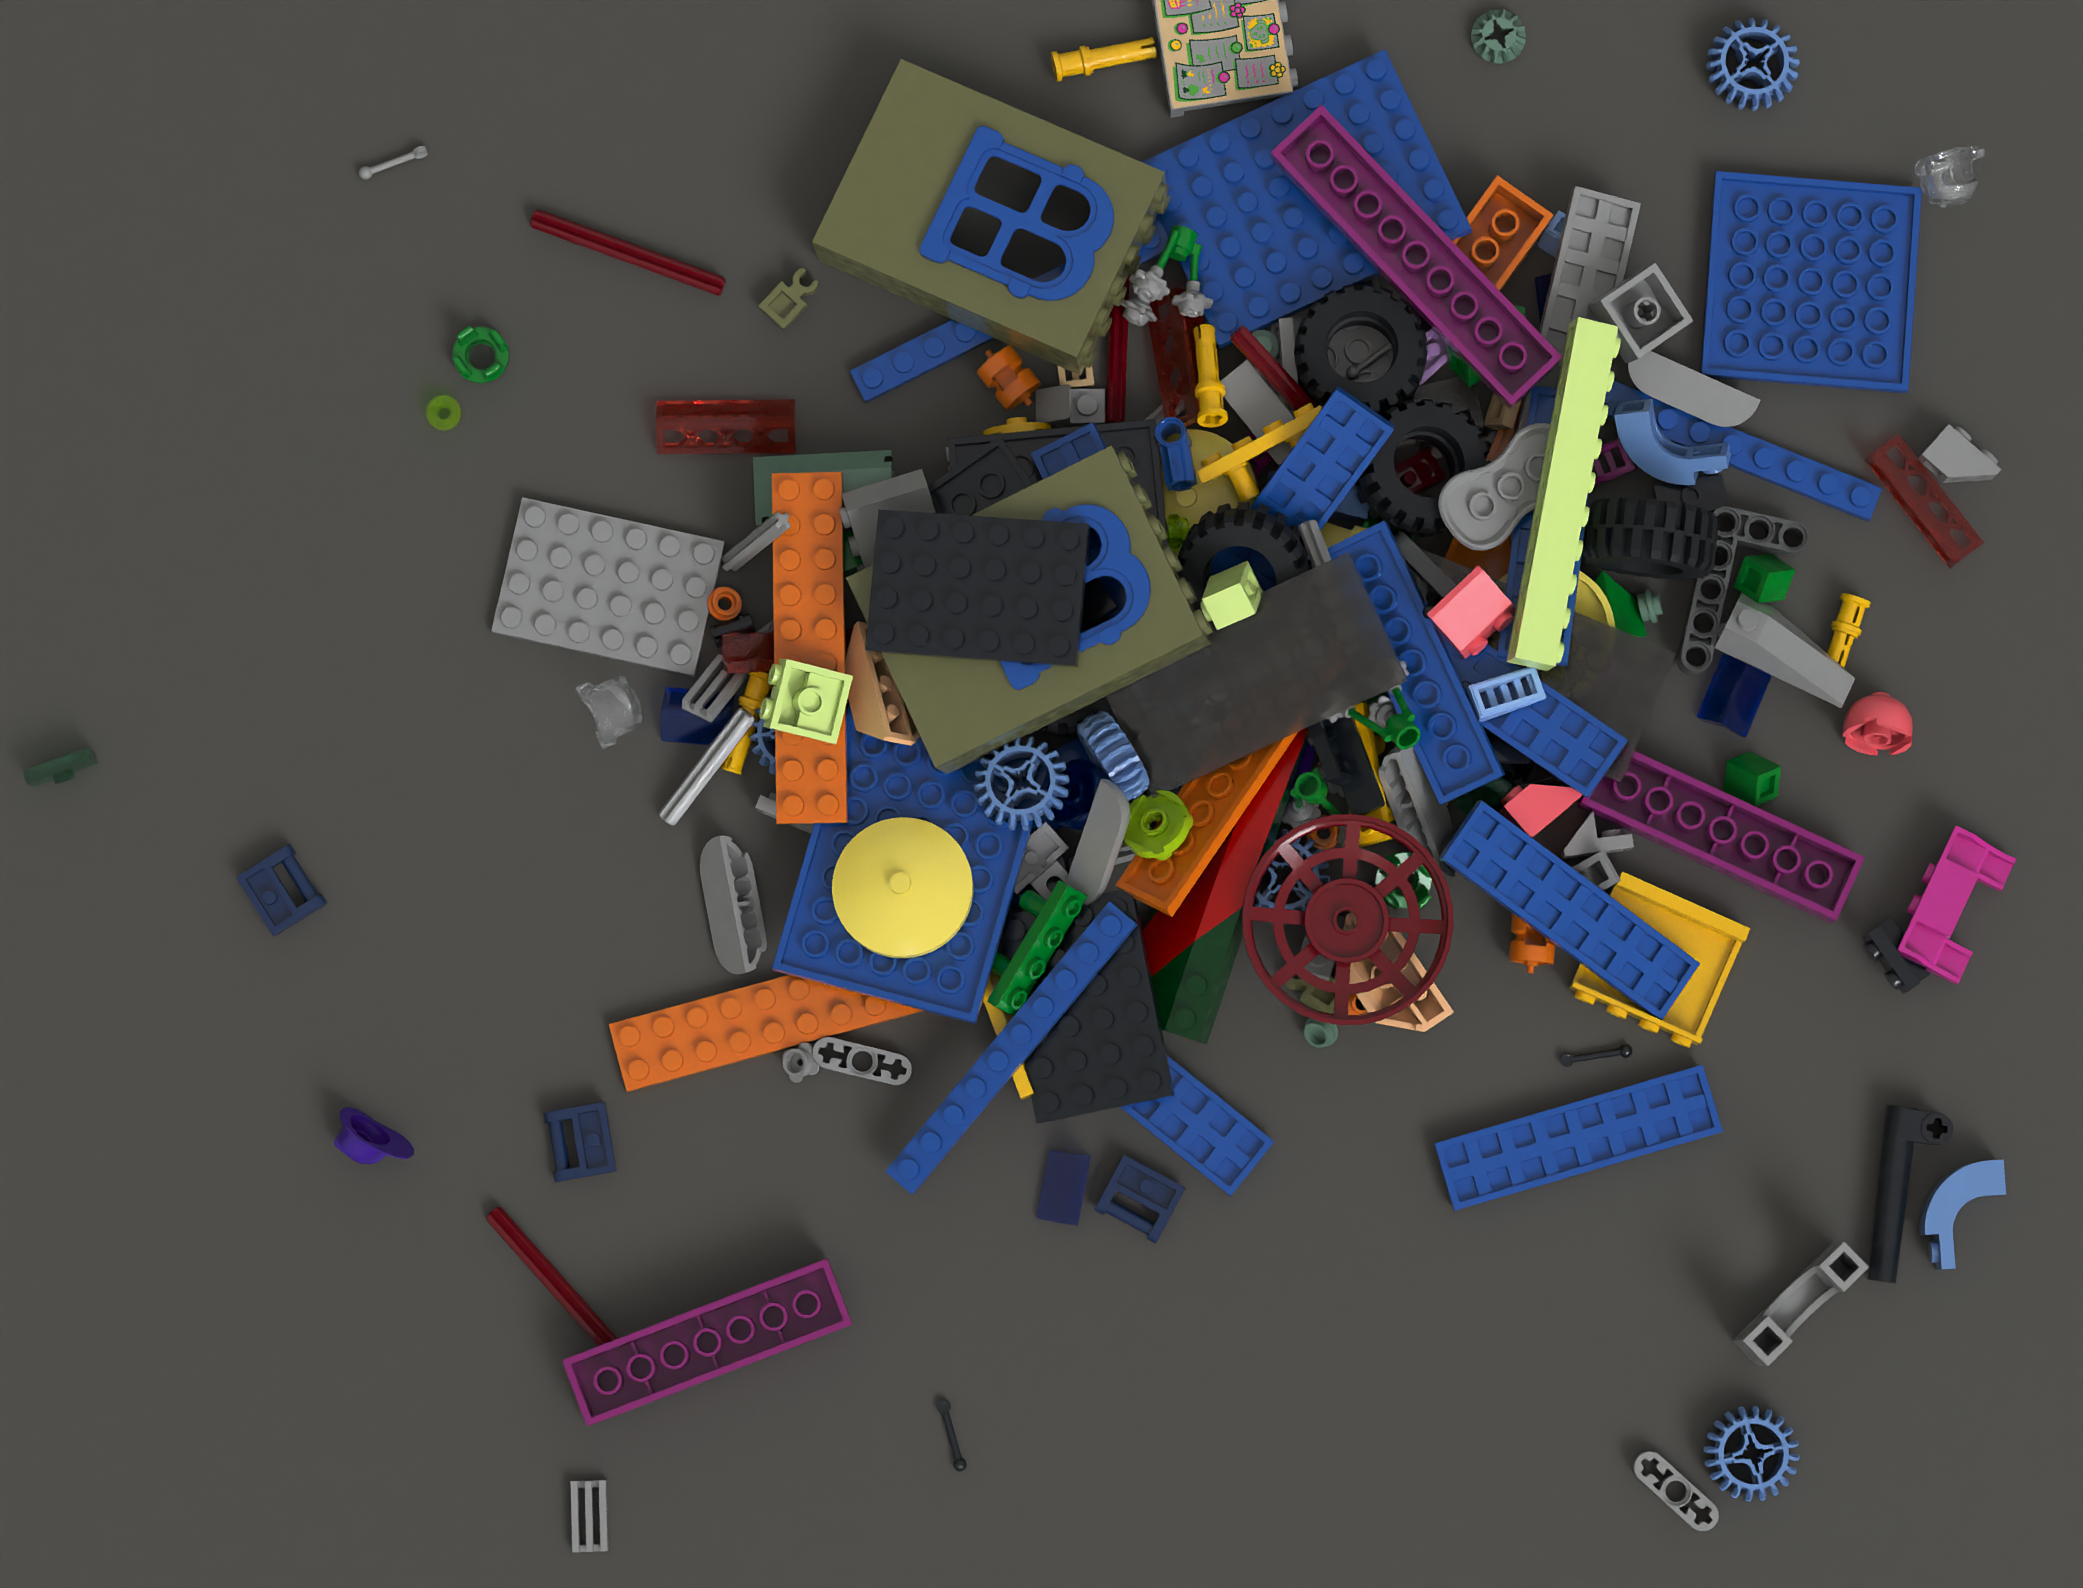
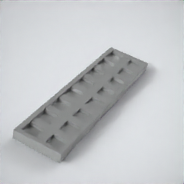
M1578 186L1572 188L1539 328V333L1562 357L1569 323L1577 317L1598 321L1588 305L1623 282L1641 203ZM1562 360L1536 386L1557 388ZM1532 390L1523 397L1515 435L1527 426Z

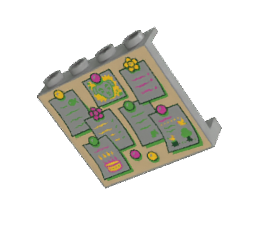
M1151 0L1170 118L1184 116V111L1282 97L1292 94L1294 92L1293 89L1299 88L1296 68L1290 69L1288 56L1293 55L1291 35H1284L1283 23L1288 22L1285 1Z

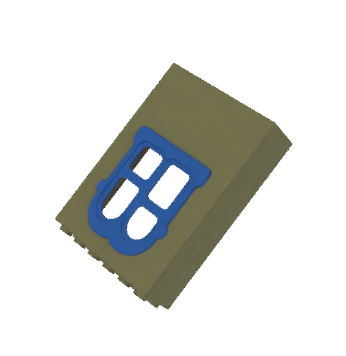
M900 59L812 240V244L821 263L1081 376L1085 366L1088 368L1092 366L1098 351L1097 348H1094L1099 336L1105 337L1112 323V318L1109 315L1114 305L1118 307L1121 305L1127 291V287H1124L1128 275H1133L1138 270L1142 258L1138 254L1143 244H1150L1156 230V226L1153 225L1158 213L1164 214L1171 196L1167 195L1169 185L1166 183L1164 171ZM998 157L1041 177V184L1026 212L1015 211L975 192V186L989 158ZM1058 185L1079 192L1085 196L1090 204L1089 219L1084 226L1077 230H1059L1045 224L1041 220V215L1054 188ZM968 207L977 209L1001 221L999 232L986 256L975 255L950 242V238L963 211ZM1023 229L1061 247L1066 257V265L1058 278L1048 282L1035 281L1001 265L1003 254L1016 230Z
M1111 445L971 515L1089 524L1100 535L1102 543L1101 552L1097 559L1087 566L1086 583L1102 576L1113 577L1119 580L1126 591V605L1121 613L1114 618L1081 633L1078 667L881 653L935 768L949 774L990 754L992 749L998 750L1005 743L1010 744L1016 738H1022L1212 644L1208 637L1209 634L1213 633L1211 625L1200 609L1195 610L1193 603L1198 601L1197 596L1185 577L1180 578L1178 572L1183 570L1182 565L1174 550L1172 551L1170 546L1165 547L1163 540L1168 538L1160 520L1154 514H1149L1147 509L1153 507L1152 503L1139 482L1134 483L1132 478L1138 476L1124 451L1118 453ZM873 565L846 578L867 624Z

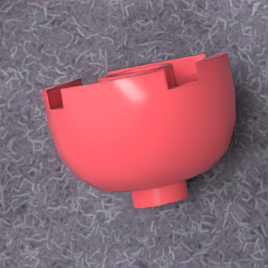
M1875 692L1855 701L1846 712L1843 724V737H1845V744L1849 748L1860 753L1878 756L1877 749H1890L1889 755H1897L1906 751L1912 745V716L1902 702L1891 697L1888 693Z

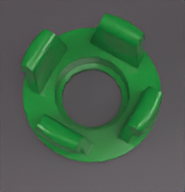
M468 326L456 335L458 339L453 346L452 359L456 370L463 378L473 383L484 384L496 380L504 373L509 363L510 354L505 339L497 330L488 327L473 328ZM480 344L489 346L494 352L493 363L485 369L474 367L469 360L470 351L473 347Z
M1400 851L1387 856L1385 859L1398 867L1413 853ZM1423 864L1413 872V881L1411 883L1417 897L1419 909L1425 906L1432 897L1429 894L1432 879ZM1379 867L1375 873V886L1388 876ZM1393 889L1383 898L1385 903L1393 909L1407 908V903L1401 890Z

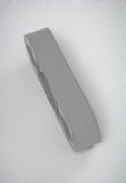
M824 1037L818 1040L813 1047V1058L824 1069L893 1086L905 1084L912 1075V1065L909 1059L898 1053L832 1037ZM828 1043L834 1044V1051L844 1054V1047H851L852 1049L848 1053L846 1061L847 1068L839 1067L843 1061L841 1059L831 1058L829 1063L823 1062L824 1057L819 1054L820 1048L824 1049ZM861 1051L868 1052L873 1059L871 1068L864 1072L856 1070L852 1064L854 1055ZM878 1055L886 1056L883 1060L884 1064L894 1065L895 1060L902 1061L901 1066L907 1069L906 1074H901L897 1080L891 1079V1072L881 1069L880 1077L873 1075L878 1067Z
M1645 1451L1635 1457L1632 1469L1636 1478L1691 1528L1698 1531H1708L1717 1524L1719 1512L1714 1503L1656 1452ZM1654 1458L1657 1461L1654 1467L1662 1475L1665 1474L1666 1469L1671 1472L1670 1476L1662 1480L1658 1489L1653 1485L1659 1481L1654 1475L1648 1473L1643 1476L1641 1473L1644 1469L1641 1464L1643 1459L1651 1461ZM1672 1481H1679L1685 1487L1684 1497L1677 1502L1671 1501L1666 1496V1487ZM1693 1493L1698 1498L1692 1501V1503L1700 1509L1706 1506L1710 1509L1707 1513L1710 1518L1708 1523L1700 1521L1696 1524L1694 1519L1697 1515L1689 1507L1686 1508L1685 1513L1680 1510V1507L1690 1501Z

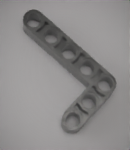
M1723 506L1713 512L1716 517L1724 516L1731 521L1732 529L1729 532L1718 530L1716 550L1724 555V565H1714V569L1708 576L1695 578L1677 656L1678 667L1684 674L1689 676L1699 675L1712 661L1736 546L1783 557H1794L1807 546L1809 541L1808 530L1803 524L1733 507ZM1752 524L1761 525L1766 532L1765 539H1754L1749 533V526ZM1787 531L1795 533L1799 538V546L1795 548L1787 546L1783 541V534ZM1704 583L1714 585L1717 589V598L1713 600L1705 598L1701 593V585ZM1694 618H1706L1710 623V631L1707 633L1698 632L1693 625ZM1687 651H1698L1703 657L1702 666H1691L1686 660Z

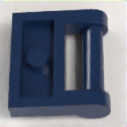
M291 844L281 848L236 877L274 937L327 904L322 894L318 895L294 857L296 852ZM283 864L306 903L299 907L296 906L274 871V867Z
M605 1102L543 1113L544 1122L549 1125L556 1171L553 1172L554 1182L617 1172ZM572 1119L580 1166L576 1168H570L562 1123V1121Z
M1123 1155L1094 1211L1102 1215L1107 1213L1148 1235L1147 1239L1156 1244L1186 1188L1132 1158ZM1116 1191L1159 1213L1156 1222L1153 1223L1114 1202L1112 1198Z

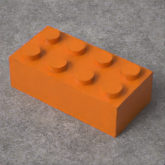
M1497 175L1467 216L1472 233L1455 239L1452 242L1501 292L1546 230L1554 214Z

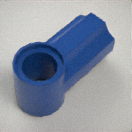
M1175 417L1162 419L1155 428V436L1159 443L1166 488L1168 491L1178 492L1189 490L1192 486L1197 485L1191 452V437L1180 419ZM1174 433L1181 434L1176 441L1166 442L1170 435Z

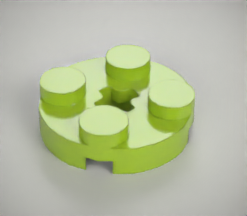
M1167 790L1155 791L1157 794L1149 797L1142 795L1130 804V821L1124 841L1135 854L1143 858H1156L1160 861L1170 858L1174 850L1183 843L1193 826V817L1190 815L1187 806L1175 793ZM1163 818L1161 825L1153 830L1150 824L1153 821L1159 822Z

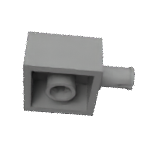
M1656 263L1640 269L1588 305L1598 322L1618 326L1617 337L1621 339L1619 354L1625 363L1641 358L1693 322V319ZM1639 308H1641L1644 313L1640 317L1638 316Z

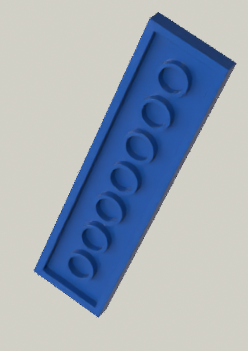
M1382 521L1327 548L1360 635L1374 665L1378 661L1386 660L1387 658H1393L1397 662L1405 661L1409 675L1403 678L1401 693L1409 709L1415 715L1413 722L1421 732L1420 739L1413 748L1439 804L1443 805L1504 776L1505 773L1481 722L1477 718L1470 698L1438 630L1430 619H1426L1422 615V610L1426 607V604L1387 521ZM1387 690L1397 714H1401L1402 711L1394 695H1391Z

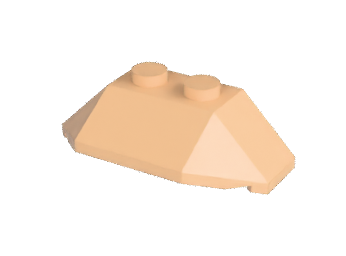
M857 621L853 627L845 659L846 674L853 676L848 700L856 731L884 741L912 746L920 737V734L882 654L865 650L868 624Z
M1351 912L1346 915L1344 931H1350L1356 926V917ZM1387 932L1386 938L1379 949L1394 963L1402 952L1406 940L1400 932ZM1413 952L1408 963L1400 972L1415 987L1423 979L1427 971ZM1369 958L1350 963L1349 984L1368 981L1379 976L1382 972ZM1390 981L1374 990L1356 994L1368 1013L1385 1008L1404 997ZM1433 982L1417 1001L1403 1011L1374 1023L1426 1032L1453 1014L1454 1011Z

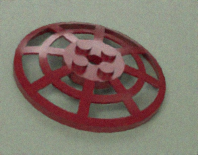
M1357 814L1330 815L1313 819L1295 827L1278 839L1263 855L1253 871L1245 891L1242 908V934L1246 951L1256 974L1266 988L1279 1001L1298 1014L1318 1022L1339 1026L1364 1025L1381 1021L1403 1011L1417 1001L1433 984L1443 968L1450 950L1454 928L1453 904L1449 887L1440 867L1428 850L1413 836L1396 825L1375 817ZM1334 826H1346L1344 847L1321 851L1304 861L1290 845L1297 839L1316 830ZM1360 827L1373 829L1392 837L1406 846L1413 854L1396 867L1393 863L1376 853L1359 849ZM1280 854L1293 871L1287 876L1280 887L1274 908L1253 906L1260 881L1271 862ZM1343 858L1342 879L1333 880L1324 885L1311 870L1314 866L1325 861ZM1357 860H1363L1379 867L1388 876L1374 888L1363 881L1357 880ZM1422 864L1430 874L1437 890L1441 906V920L1420 919L1417 897L1411 884L1406 879ZM1301 879L1313 896L1310 898L1305 911L1286 910L1285 904L1289 893L1295 883ZM1397 886L1401 889L1406 900L1409 918L1389 917L1383 898ZM1349 911L1355 915L1356 926L1354 929L1344 931L1338 927L1336 919L1340 912ZM1252 921L1273 923L1277 947L1287 964L1272 977L1265 969L1257 952ZM1284 924L1304 925L1310 944L1296 956L1293 955L1286 941ZM1387 932L1408 933L1402 952L1397 960L1392 963L1379 947L1384 942ZM1419 933L1441 934L1439 946L1431 966L1423 979L1414 987L1400 971L1411 958L1418 942ZM1319 954L1328 960L1336 962L1335 983L1318 978L1304 967ZM1369 958L1382 972L1379 976L1368 981L1349 984L1350 963ZM1294 975H1297L1315 988L1335 993L1334 1014L1324 1013L1303 1005L1289 996L1281 987ZM1390 981L1404 996L1394 1004L1378 1011L1361 1015H1348L1349 994L1368 992Z

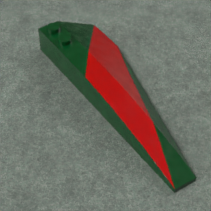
M1306 721L1173 917L1154 908L1142 927L1161 1029L1200 1043H1208L1243 938L1242 908L1245 891L1256 866L1263 855L1274 845L1290 797V791L1293 788L1308 743ZM1259 884L1258 889H1257V892H1256V894H1255V899H1256V896H1257V893H1258L1260 884Z

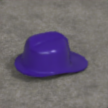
M345 1107L340 1111L342 1126L334 1140V1145L350 1159L360 1164L369 1165L379 1162L386 1155L399 1159H409L414 1155L412 1144L396 1131L374 1121L360 1110Z

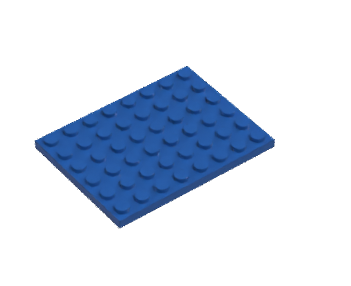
M1385 49L1304 86L1292 94H1287L1143 161V163L1165 172L1166 183L1169 185L1167 195H1170L1171 198L1164 214L1158 213L1157 215L1168 237L1174 225L1187 227L1198 235L1195 243L1202 245V249L1199 255L1197 282H1200V292L1206 298L1213 299L1211 308L1204 309V315L1208 324L1215 327L1216 341L1220 349L1233 343L1230 335L1242 325L1251 333L1265 329L1277 323L1279 318H1288L1310 308L1315 301L1320 303L1323 300L1324 294L1331 290L1339 293L1342 291L1343 286L1353 284L1355 287L1381 275L1271 160L1270 152L1321 104L1451 241L1472 233L1470 224ZM1191 256L1187 257L1185 261H1179L1188 281H1190Z
M849 704L846 713L848 823L814 824L772 969L788 975L976 1024L1034 820L1029 821L1030 827L1028 831L1023 830L1021 821H1017L1015 830H1009L1008 818L1001 826L997 825L995 818L998 812L991 817H987L984 811L988 805L980 806L977 798L984 793H978L974 790L975 784L984 782L976 778L975 771L987 770L981 765L980 759L946 774L935 768L921 736L912 746L884 741L856 731ZM991 754L984 756V758H987L991 761L993 759ZM1019 758L1005 765L1013 769L1019 768L1026 760L1029 761L1030 759ZM1040 763L1037 768L1038 773L1035 777V782L1041 785L1043 789L1048 770ZM996 775L993 791L995 797L1003 804L1006 800L1005 794L1009 786L1002 781V778ZM1022 777V781L1020 778L1016 779V781L1013 780L1017 790H1022V787L1023 789L1030 787L1026 777ZM1031 798L1024 799L1017 807L1014 806L1013 809L1030 808L1038 804L1039 801L1037 802ZM907 817L921 819L946 831L963 850L973 876L972 905L960 930L942 947L931 953L914 958L886 957L860 945L842 925L835 910L832 897L834 869L846 845L865 828L891 818Z

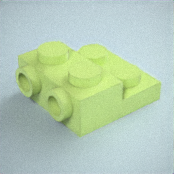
M780 658L778 665L773 664L768 675V684L773 685L770 699L765 698L761 704L759 716L760 719H764L763 727L837 744L853 676Z

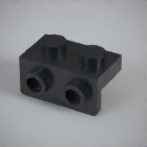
M1887 918L1862 936L1866 942L1864 948L1875 962L1879 960L1887 971L1884 975L1890 985L1895 990L1900 989L1903 994L1920 984V981L1929 976L1930 972L1926 971V967L1900 955L1897 948L1904 934L1893 918Z

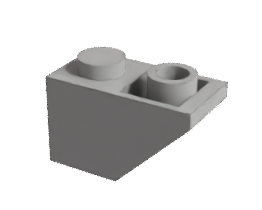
M1950 424L1942 430L1917 459L1923 467L1942 483L1992 480L2002 470L1996 465L1998 460L1985 449L1980 451L1970 442L1972 438L1965 430L1958 426L1953 428Z

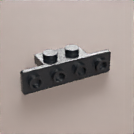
M1334 679L1329 688L1336 687L1341 682ZM1318 702L1313 710L1316 713L1304 719L1308 730H1306L1307 740L1311 747L1316 749L1320 760L1317 762V767L1321 776L1327 782L1341 786L1351 814L1364 816L1383 807L1385 801L1354 718L1338 717L1334 723H1331L1328 719L1321 718L1322 709Z

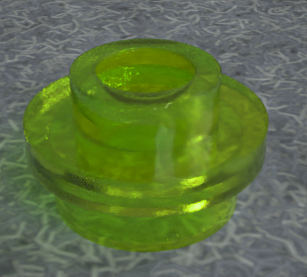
M441 395L430 401L427 406L426 416L434 428L449 430L460 421L461 408L454 398ZM442 408L450 409V416L446 419L438 417V412Z
M1170 514L1167 521H1165L1168 546L1171 549H1178L1190 530L1189 523L1185 517H1179L1178 514Z

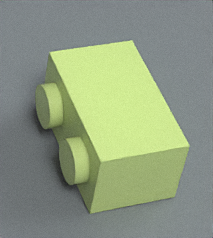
M1245 561L1217 573L1208 580L1200 606L1207 621H1213L1217 630L1256 614L1263 590L1249 562Z

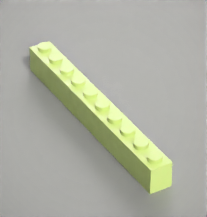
M1577 317L1568 326L1506 660L1509 663L1548 671L1555 667L1556 663H1560L1563 657L1564 643L1560 642L1562 630L1567 628L1571 615V610L1567 608L1568 597L1574 593L1577 583V575L1573 574L1575 561H1579L1583 550V541L1579 540L1581 527L1586 526L1589 517V507L1585 506L1587 494L1591 493L1594 488L1596 474L1592 472L1594 459H1598L1602 447V439L1598 438L1600 425L1603 426L1605 424L1608 414V405H1604L1606 392H1610L1614 382V371H1610L1612 358L1617 357L1621 339L1617 337L1618 326Z

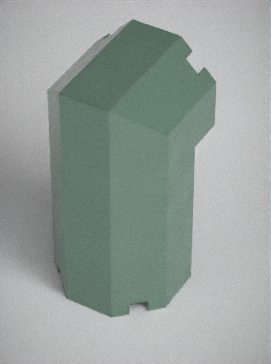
M892 450L753 457L756 527L772 516V473L842 472L843 493L895 477V470H892L891 463L894 462Z

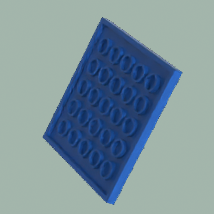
M1716 171L1713 185L1700 373L1712 378L1907 393L1909 390L1922 188Z

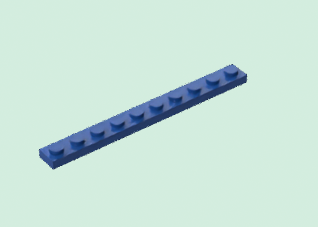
M1156 217L1153 223L1156 226V230L1150 244H1143L1138 256L1142 257L1139 267L1160 257L1165 248L1168 235L1158 217ZM1066 263L1033 280L1040 282L1053 281L1064 271ZM950 320L851 370L850 373L865 403H868L996 338L957 321Z
M1614 381L1610 392H1606L1604 405H1608L1607 418L1615 420L1614 414L1618 402L1653 399L1657 425L1663 435L1672 442L1690 447L1729 443L1731 452L1729 467L1868 522L1871 519L1883 489L1881 487L1734 428L1713 425L1619 382Z
M1109 901L887 1168L885 1171L910 1194L916 1193L1138 924L1113 902Z

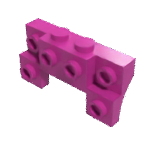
M1955 826L1936 865L1929 863L1921 879V882L1926 883L1922 895L1920 896L1915 893L1907 909V913L1912 916L1897 948L1900 955L1926 967V971L1958 985L1973 952L1954 943L1949 938L1955 929L1976 881L2001 892L2017 859L1994 848L1977 835Z

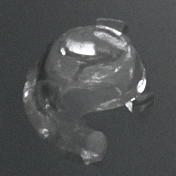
M1957 146L1918 160L1914 172L1918 177H1921L1920 186L1922 191L1930 197L1929 203L1945 209L1946 206H1959L1968 203L1979 181V178L1973 172L1972 163L1975 159L1985 156V149L1978 146Z
M622 675L618 677V681L611 678L597 685L586 682L575 687L581 702L587 705L595 719L598 730L595 734L602 749L616 744L618 736L634 730L635 724H642L645 719L644 714H641L640 700L637 693L628 685V678Z

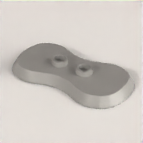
M1535 423L1522 428L1512 438L1503 453L1493 462L1477 469L1461 472L1445 484L1439 495V511L1445 525L1461 544L1473 550L1494 548L1510 536L1522 517L1535 509L1550 424Z

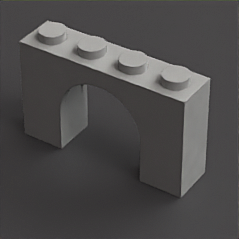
M922 469L842 493L845 507L839 508L844 528L852 527L854 533L853 536L848 537L853 557L860 555L862 559V564L856 565L858 572L873 565L878 509L936 513Z
M1845 1242L1831 1243L1732 1341L1756 1366H1769L1793 1342L1790 1336L1830 1297L1838 1292H1845L1869 1266Z

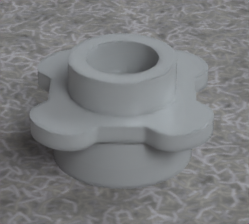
M802 1042L797 1049L786 1050L783 1053V1068L792 1082L799 1083L803 1077L818 1073L819 1064L814 1061L812 1046L809 1043ZM800 1059L803 1061L802 1066L799 1065Z

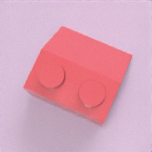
M1478 565L1427 615L1438 632L1466 659L1471 654L1475 656L1480 653L1488 644L1487 638L1496 630L1499 632L1504 630L1514 619L1513 614L1516 610L1512 602Z
M1530 784L1523 790L1518 785L1500 801L1503 807L1498 813L1533 838L1583 795L1571 787Z

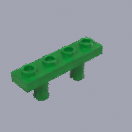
M1059 880L1048 899L1032 890H1027L1021 896L1019 901L1020 907L1036 917L1012 960L996 952L991 972L998 976L1000 980L987 1002L1013 1016L1027 1001V997L1038 978L1044 973L1047 963L1056 948L1061 944L1066 931L1074 918L1079 914L1088 895Z

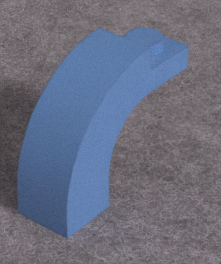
M1653 399L1618 402L1614 414L1618 437L1627 455L1644 472L1668 483L1695 485L1699 471H1703L1705 474H1715L1728 468L1731 458L1729 443L1691 447L1676 444L1665 437L1660 431L1655 418Z
M2004 1159L1980 1161L1959 1167L1943 1177L1929 1193L1920 1216L1919 1236L1933 1235L1934 1242H1929L1928 1252L1930 1262L1935 1263L1936 1270L1956 1269L1953 1224L1958 1211L1963 1205L1977 1197L2006 1195Z

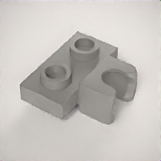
M1046 821L1042 827L1037 828L1029 836L1014 889L1016 894L1031 883L1042 897L1048 899L1051 891L1047 888L1046 883L1050 877L1057 876L1066 883L1069 873L1056 859L1069 847Z

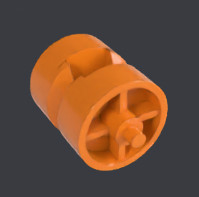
M1008 345L996 353H993L990 349L986 351L985 354L988 359L977 370L976 374L988 388L996 389L995 397L1006 411L1013 409L1023 402L1029 407L1033 403L1030 399L1031 394L1038 389L1041 381L1030 368L1022 367L1023 359L1012 345Z
M1512 913L1511 932L1516 937L1510 941L1508 961L1523 963L1524 966H1527V973H1534V967H1538V965H1554L1555 944Z

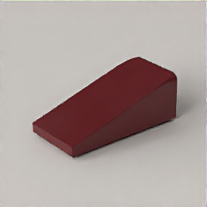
M1429 448L1394 467L1400 482L1416 495L1446 478L1437 461L1431 455Z

